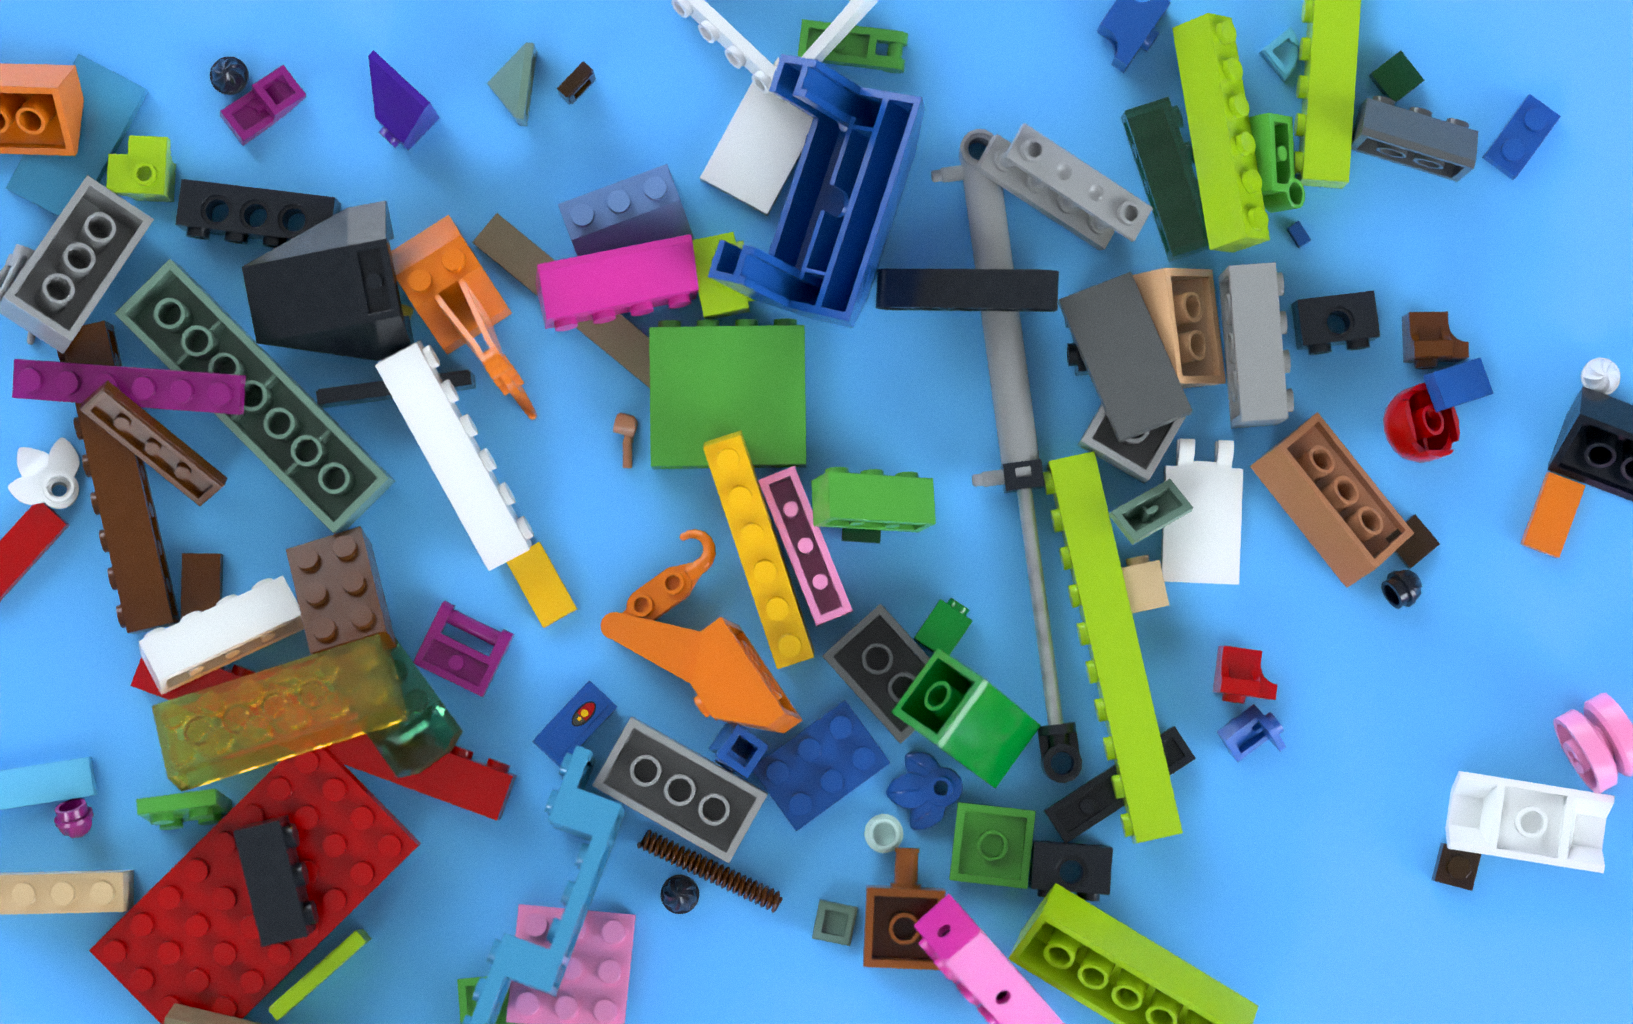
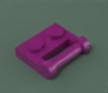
M444 601L422 642L413 664L484 697L513 640L514 634L505 629L500 632L454 610L455 605ZM447 623L493 645L490 656L442 634Z

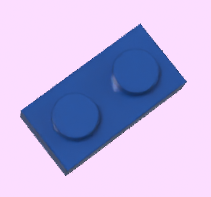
M1529 94L1482 158L1514 180L1561 116Z

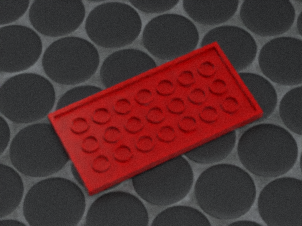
M310 732L89 951L160 1024H164L165 1017L174 1003L243 1019L421 843ZM288 815L290 824L294 823L298 829L300 845L296 849L299 861L304 862L308 869L309 884L306 885L309 901L314 900L316 903L319 922L315 924L316 929L307 937L262 947L233 831L245 824Z

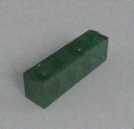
M1169 97L1125 110L1121 116V121L1149 205L1153 207L1152 214L1168 262L1208 250L1209 243L1198 178L1196 179L1192 164H1195L1193 149L1189 141L1185 143L1179 129L1183 127V119L1178 106H1171Z

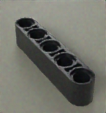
M877 269L876 309L1056 312L1058 309L1059 271L1045 269Z

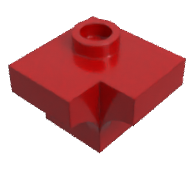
M1224 645L1218 646L1212 692L1223 693L1222 701L1245 704L1246 697L1276 700L1278 685L1268 681L1262 673V651Z

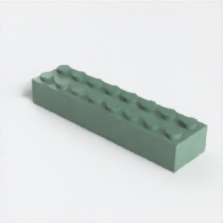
M169 259L114 313L170 370L246 375L244 414H214L334 534L346 531L395 482L173 260Z

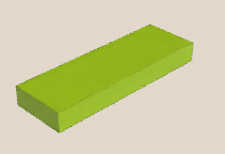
M364 929L354 931L269 1007L268 1011L277 1021L283 1018L372 938Z

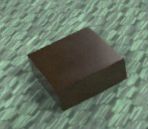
M583 61L557 88L560 97L569 105L573 104L596 80L593 69Z
M1416 514L1405 521L1414 534L1395 551V554L1408 569H1411L1440 545ZM1399 529L1386 538L1388 543L1401 534Z

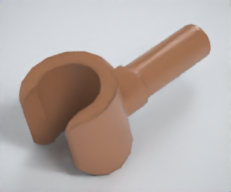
M619 413L615 419L613 432L624 435L623 468H632V443L638 422L632 415Z

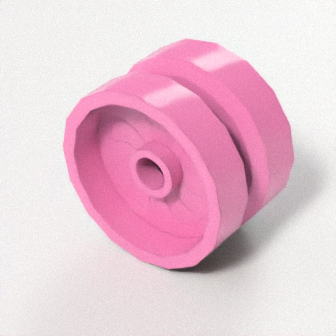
M1600 693L1584 702V715L1577 710H1569L1554 719V729L1563 751L1577 774L1593 792L1600 794L1615 786L1618 781V772L1624 776H1633V724L1618 703L1607 693Z

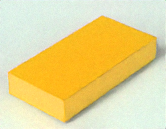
M541 542L532 545L530 550L506 562L543 628L578 610Z

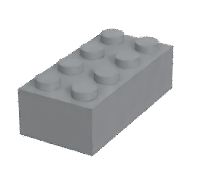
M87 175L2 298L0 314L64 354L154 219Z
M1276 262L1231 265L1218 276L1231 429L1275 426L1289 418L1288 412H1293L1294 410L1293 391L1291 388L1286 389L1285 373H1290L1291 370L1289 350H1283L1282 334H1287V315L1285 311H1280L1279 296L1284 295L1283 274L1276 271Z
M630 717L592 785L727 863H730L768 795L766 791L729 772L635 717Z

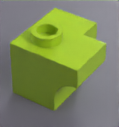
M129 135L128 154H108L106 188L117 195L131 197L136 201L174 202L176 164L172 160L171 140L168 137Z

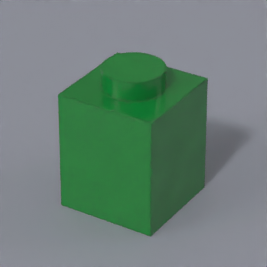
M950 598L947 603L940 599L913 639L932 652L939 648L950 656L972 623V620L966 617L970 610L953 598Z

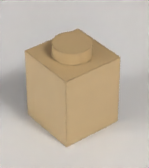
M1148 555L1125 559L1127 567H1122V572L1132 613L1169 606L1160 560L1150 562Z

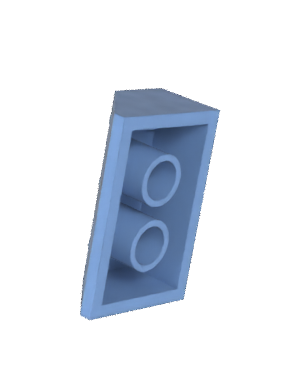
M667 164L558 204L577 256L691 234L692 240H695Z

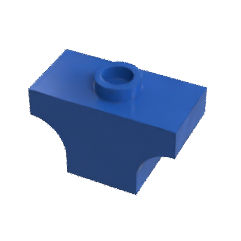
M1115 1L1097 30V33L1105 37L1113 46L1114 59L1111 64L1112 66L1124 73L1141 48L1146 52L1150 49L1160 32L1155 30V27L1166 13L1171 3L1170 1Z

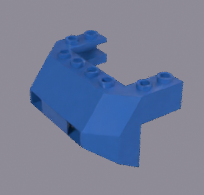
M781 54L769 91L813 117L805 139V145L797 169L794 172L785 205L782 208L777 230L769 248V254L753 246L743 245L741 249L727 241L719 240L708 277L753 300L811 319L853 328L868 300L916 154L925 109L923 98L863 88L816 59Z

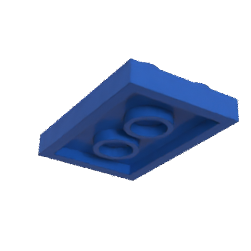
M844 700L758 762L753 772L793 828L798 831L889 765L890 761L846 700Z

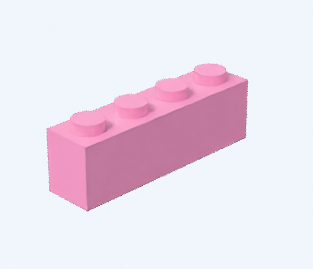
M795 466L758 480L816 627L853 612L819 527L813 526V510Z

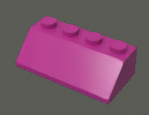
M691 234L537 264L535 285L545 329L555 327V331L561 332L576 328L578 322L593 320L594 324H602L615 320V315L630 312L631 316H642L653 312V307L668 305L670 309H677L690 305L691 300L696 299L699 290Z

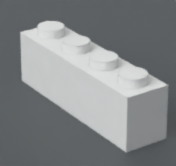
M280 576L274 580L272 578L261 580L252 587V590L239 596L236 594L228 595L218 601L216 606L206 611L191 612L185 615L179 623L166 629L164 627L153 629L144 636V639L138 642L141 657L161 695L295 634L303 630L304 625L299 604L284 576Z

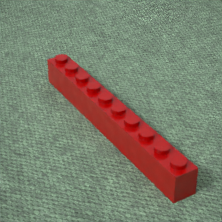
M142 657L139 661L130 685L132 687L292 746H296L308 733L312 732L344 765L496 821L500 820L517 777V775L508 772L510 765L488 758L486 764L472 759L474 752L453 744L450 750L436 746L438 739L418 731H415L414 737L399 732L401 725L379 718L377 724L363 719L365 712L345 704L342 705L341 710L326 705L328 698L309 691H306L304 697L290 692L291 684L274 678H270L267 684L254 679L255 671L236 664L233 665L232 670L221 667L161 695Z

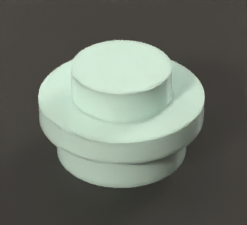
M879 814L872 817L866 824L864 831L865 840L874 851L889 853L901 844L903 828L900 822L892 815Z

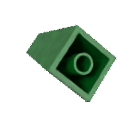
M937 648L891 712L995 789L1041 726L987 680L939 648Z

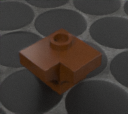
M1448 311L1409 312L1402 317L1403 363H1415V369L1438 368V362H1461L1469 358V342L1461 341L1451 333L1448 324Z

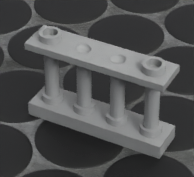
M1026 123L1021 125L1012 143L998 134L992 136L974 168L1099 251L1106 249L1115 231L1131 242L1135 241L1153 207Z

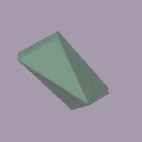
M527 42L487 83L520 126L528 125L537 57L534 43Z
M1168 479L1110 512L1109 516L1133 545L1192 512L1194 507L1172 480Z

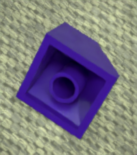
M373 50L368 55L375 118L382 126L378 133L394 148L402 144L409 151L440 117L431 103Z

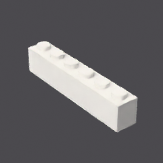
M421 340L379 361L375 367L485 566L490 571L530 550L532 546L530 538L534 537V533L527 519L524 516L518 518L512 504L516 501L507 483L499 484L493 473L497 466L491 453L487 448L481 450L474 436L478 435V431L471 417L468 414L462 416L455 404L459 400V396L449 379L443 382L436 368L441 364L435 351L430 345L424 347Z

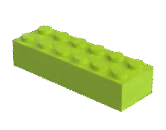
M1057 883L1053 885L1022 928L1008 958L1114 1024H1253L1259 1007L1244 996Z

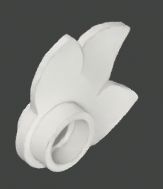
M63 437L55 442L49 454L34 448L20 447L17 452V467L22 477L11 482L8 485V490L14 498L24 504L45 503L55 509H64L71 506L79 495V485L75 475L79 469L80 461L75 448ZM56 485H63L67 488V491L63 496H55L52 493V489Z

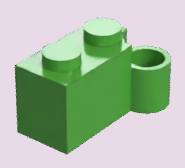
M1273 113L1250 116L1251 132L1256 143L1257 167L1262 179L1261 190L1264 207L1270 213L1301 208L1305 201V191L1302 183L1295 178L1292 117Z

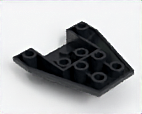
M386 200L348 207L242 266L257 344L379 361L414 343L409 316H403L389 240L394 239Z

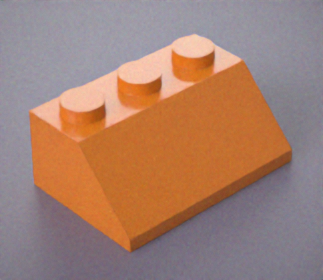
M0 63V154L75 156L78 153L84 98L76 65Z

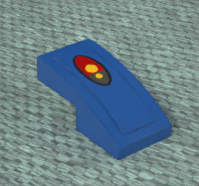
M589 680L532 742L555 764L561 767L566 753L573 754L576 745L582 747L588 738L616 710L617 706Z

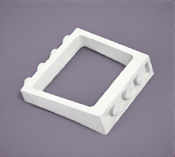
M705 0L671 1L673 8L681 17L687 18L691 16L699 23L698 30L706 41L714 43L717 40L726 49L725 56L734 67L739 69L744 66L753 74L751 77L752 81L760 92L764 94L769 92L776 67ZM849 0L848 5L802 57L822 62L879 0ZM776 96L782 103L785 102V100Z

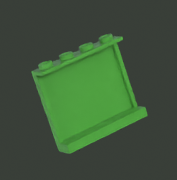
M784 318L774 319V325L758 326V320L739 319L735 320V326H720L719 320H697L696 326L681 327V321L662 320L658 321V327H649L650 448L652 469H710L703 449L704 442L742 430L754 468L806 467L804 325H797L796 319Z

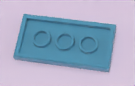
M80 54L77 55L73 65H76L84 98L78 153L75 156L24 154L6 187L7 190L57 216L64 210L87 175L100 183L107 170L108 154L116 153L149 92L146 88Z

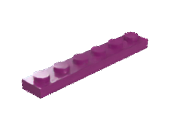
M14 359L12 398L83 403L84 400L108 380L141 408L244 414L246 375Z

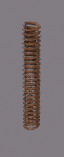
M651 829L646 832L642 841L637 843L638 849L643 846V851L648 849L649 854L654 852V857L658 855L660 859L665 857V862L671 859V865L675 863L677 867L682 865V870L687 868L688 873L693 870V875L698 874L699 878L704 876L705 881L710 878V884L716 880L715 885L718 886L721 883V889L727 885L726 890L730 891L732 889L733 894L738 891V897L742 895L744 899L749 897V902L755 899V905L760 902V907H764L766 904V910L771 908L772 913L777 910L783 900L780 897V891H776L774 894V888L769 890L768 885L763 888V883L758 885L757 880L752 883L751 877L748 879L746 875L741 877L740 872L735 875V869L730 872V868L726 867L724 870V864L719 866L718 861L713 864V859H709L707 862V856L701 860V853L696 857V851H693L690 855V848L685 851V846L683 845L679 849V843L674 845L673 840L668 843V837L662 842L663 836L659 835L657 838V832H654L651 836Z

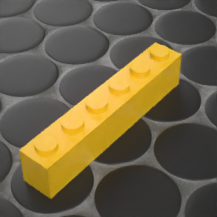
M742 430L704 442L703 449L776 668L780 669L814 658V647Z

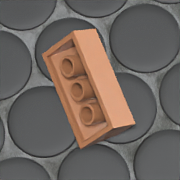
M1318 412L1250 466L1346 588L1378 568L1414 534ZM1399 529L1401 534L1388 543L1386 538Z

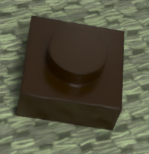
M1440 843L1432 881L1472 891L1481 854L1448 849L1447 844Z

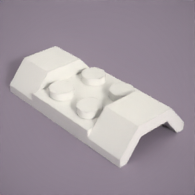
M1458 771L1450 792L1445 827L1447 848L1604 873L1605 863L1602 851L1606 818L1614 804L1615 796Z

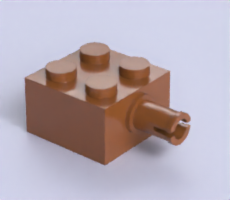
M895 848L894 882L890 883V886L866 885L864 967L940 970L918 944L923 939V936L913 925L946 897V891L944 888L921 887V884H917L918 853L920 851L918 848Z

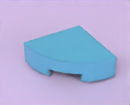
M1289 27L1259 53L1283 82L1292 74L1298 61V39L1294 30Z

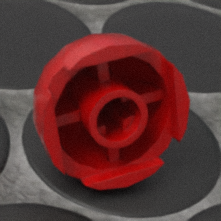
M1425 382L1399 392L1385 408L1383 425L1386 439L1392 449L1403 459L1424 463L1445 457L1454 451L1450 450L1452 443L1458 441L1460 436L1459 419L1456 410L1452 407L1436 412Z

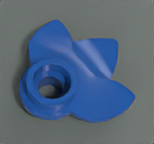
M908 753L905 755V766L908 773L894 779L888 786L886 795L895 804L911 809V829H927L939 823L944 817L946 807L959 800L963 791V783L958 773L950 768L941 767L934 756L929 753ZM939 780L945 781L948 784L947 794H941L937 791L936 785Z

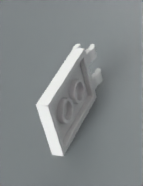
M778 57L773 64L776 68L780 59ZM752 81L700 176V180L768 216L802 154L813 117L787 101L782 103L770 91L767 94L760 92Z
M1180 438L1176 443V466H1164V482L1171 479L1194 507L1192 512L1162 528L1161 569L1164 582L1239 585L1243 469L1232 468L1234 441H1215V462L1194 461L1195 439Z

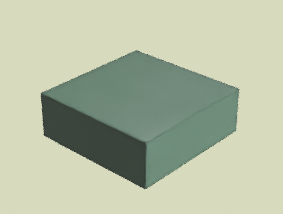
M820 899L812 939L850 946L858 907Z

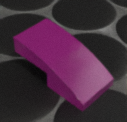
M282 65L254 83L250 92L222 109L220 116L244 146L295 108L306 98V94L286 67Z

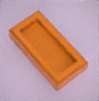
M1547 472L1520 545L1554 558H1559L1586 485Z

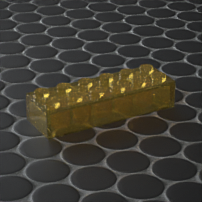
M380 634L152 706L167 778L182 792L408 720L391 650Z

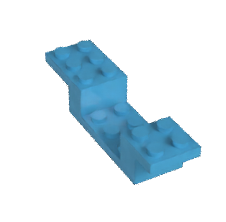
M576 745L573 754L566 753L559 771V775H562L563 779L559 791L554 789L551 791L545 807V812L549 816L548 821L553 828L590 841L589 845L586 843L582 844L577 855L575 865L580 870L576 881L569 880L564 889L561 903L566 907L561 920L554 918L546 940L551 943V947L547 949L504 933L501 941L495 939L487 958V962L492 964L487 979L480 977L472 1000L478 1002L472 1017L466 1015L462 1024H495L511 981L554 997L557 995L625 815L622 804L585 791L596 761L591 750Z

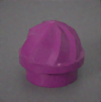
M70 799L62 802L55 808L56 817L54 818V823L63 835L70 838H80L90 831L94 813L92 808L87 806L85 799Z

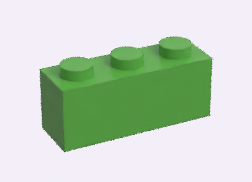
M831 467L825 469V473L811 480L813 526L920 532L936 524L933 478H918L917 472H900L895 474V476L884 475V471L880 469L864 470L859 474L849 473V469L846 467Z

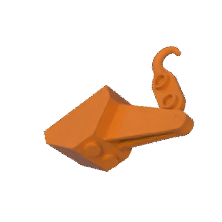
M447 215L391 251L396 279L445 353L448 355L466 344L483 363L486 371L504 396L510 393L530 420H535L537 413L522 387L524 381L506 355L503 354L493 328L495 324L511 315L512 312L452 218ZM481 333L490 348L485 352L482 351L474 340Z
M698 529L687 530L680 534V540L685 541L690 538L699 540L703 546L702 555L694 562L665 569L633 592L628 598L624 612H611L603 617L601 631L607 638L614 640L690 683L697 694L693 700L705 717L711 715L716 721L721 720L726 723L784 734L803 720L739 625L720 617L702 631L655 621L685 600L691 594L701 575L714 562L716 547L712 538L706 532Z

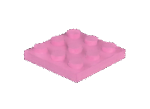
M519 904L515 937L550 949L551 943L546 940L554 918L561 920L565 908ZM588 911L556 997L511 981L506 1022L517 1024H625L636 915Z

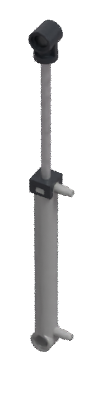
M975 129L968 132L960 144L959 160L961 165L932 170L931 178L933 182L944 183L963 180L975 269H1014L1003 187L975 170L974 168L979 160L972 158L968 152V147L974 143H981L987 147L994 135L985 129ZM981 311L1001 469L973 474L972 484L975 487L1003 485L1004 493L1017 492L1048 725L1040 726L1037 730L1041 768L1049 779L1055 782L1067 783L1079 775L1082 769V759L1079 753L1075 722H1063L1032 493L1034 489H1042L1045 483L1042 460L1039 458L1020 312ZM1058 752H1065L1071 758V767L1063 774L1055 773L1051 767V760Z

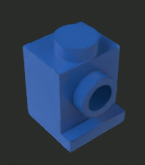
M725 723L708 749L715 753V762L729 772H737L747 779L769 746L739 724Z

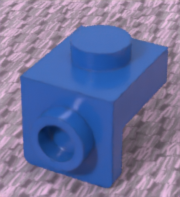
M1255 704L1217 731L1229 754L1237 762L1268 739L1279 751L1286 748L1279 735L1284 731L1279 721L1271 712L1264 715Z

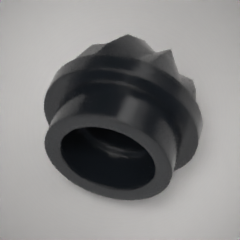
M227 56L220 58L213 64L210 70V81L213 87L224 95L238 94L246 87L249 80V72L246 65L236 57Z
M1411 570L1392 571L1388 574L1387 580L1381 584L1384 597L1397 609L1403 606H1412L1421 595L1422 583L1418 575Z
M674 875L664 882L660 892L661 901L664 907L672 913H687L698 903L699 888L692 878L686 875Z

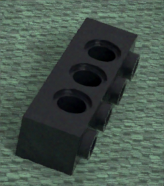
M182 179L175 225L186 231V236L190 238L209 240L210 234L224 235V241L230 243L247 244L249 238L263 240V246L276 248L339 213L341 203L335 197ZM222 204L227 205L229 208L227 218L221 222H213L212 212L214 208ZM265 209L267 212L265 223L259 227H252L250 225L251 214L255 210ZM298 213L304 214L305 225L299 231H289L288 221L290 217Z

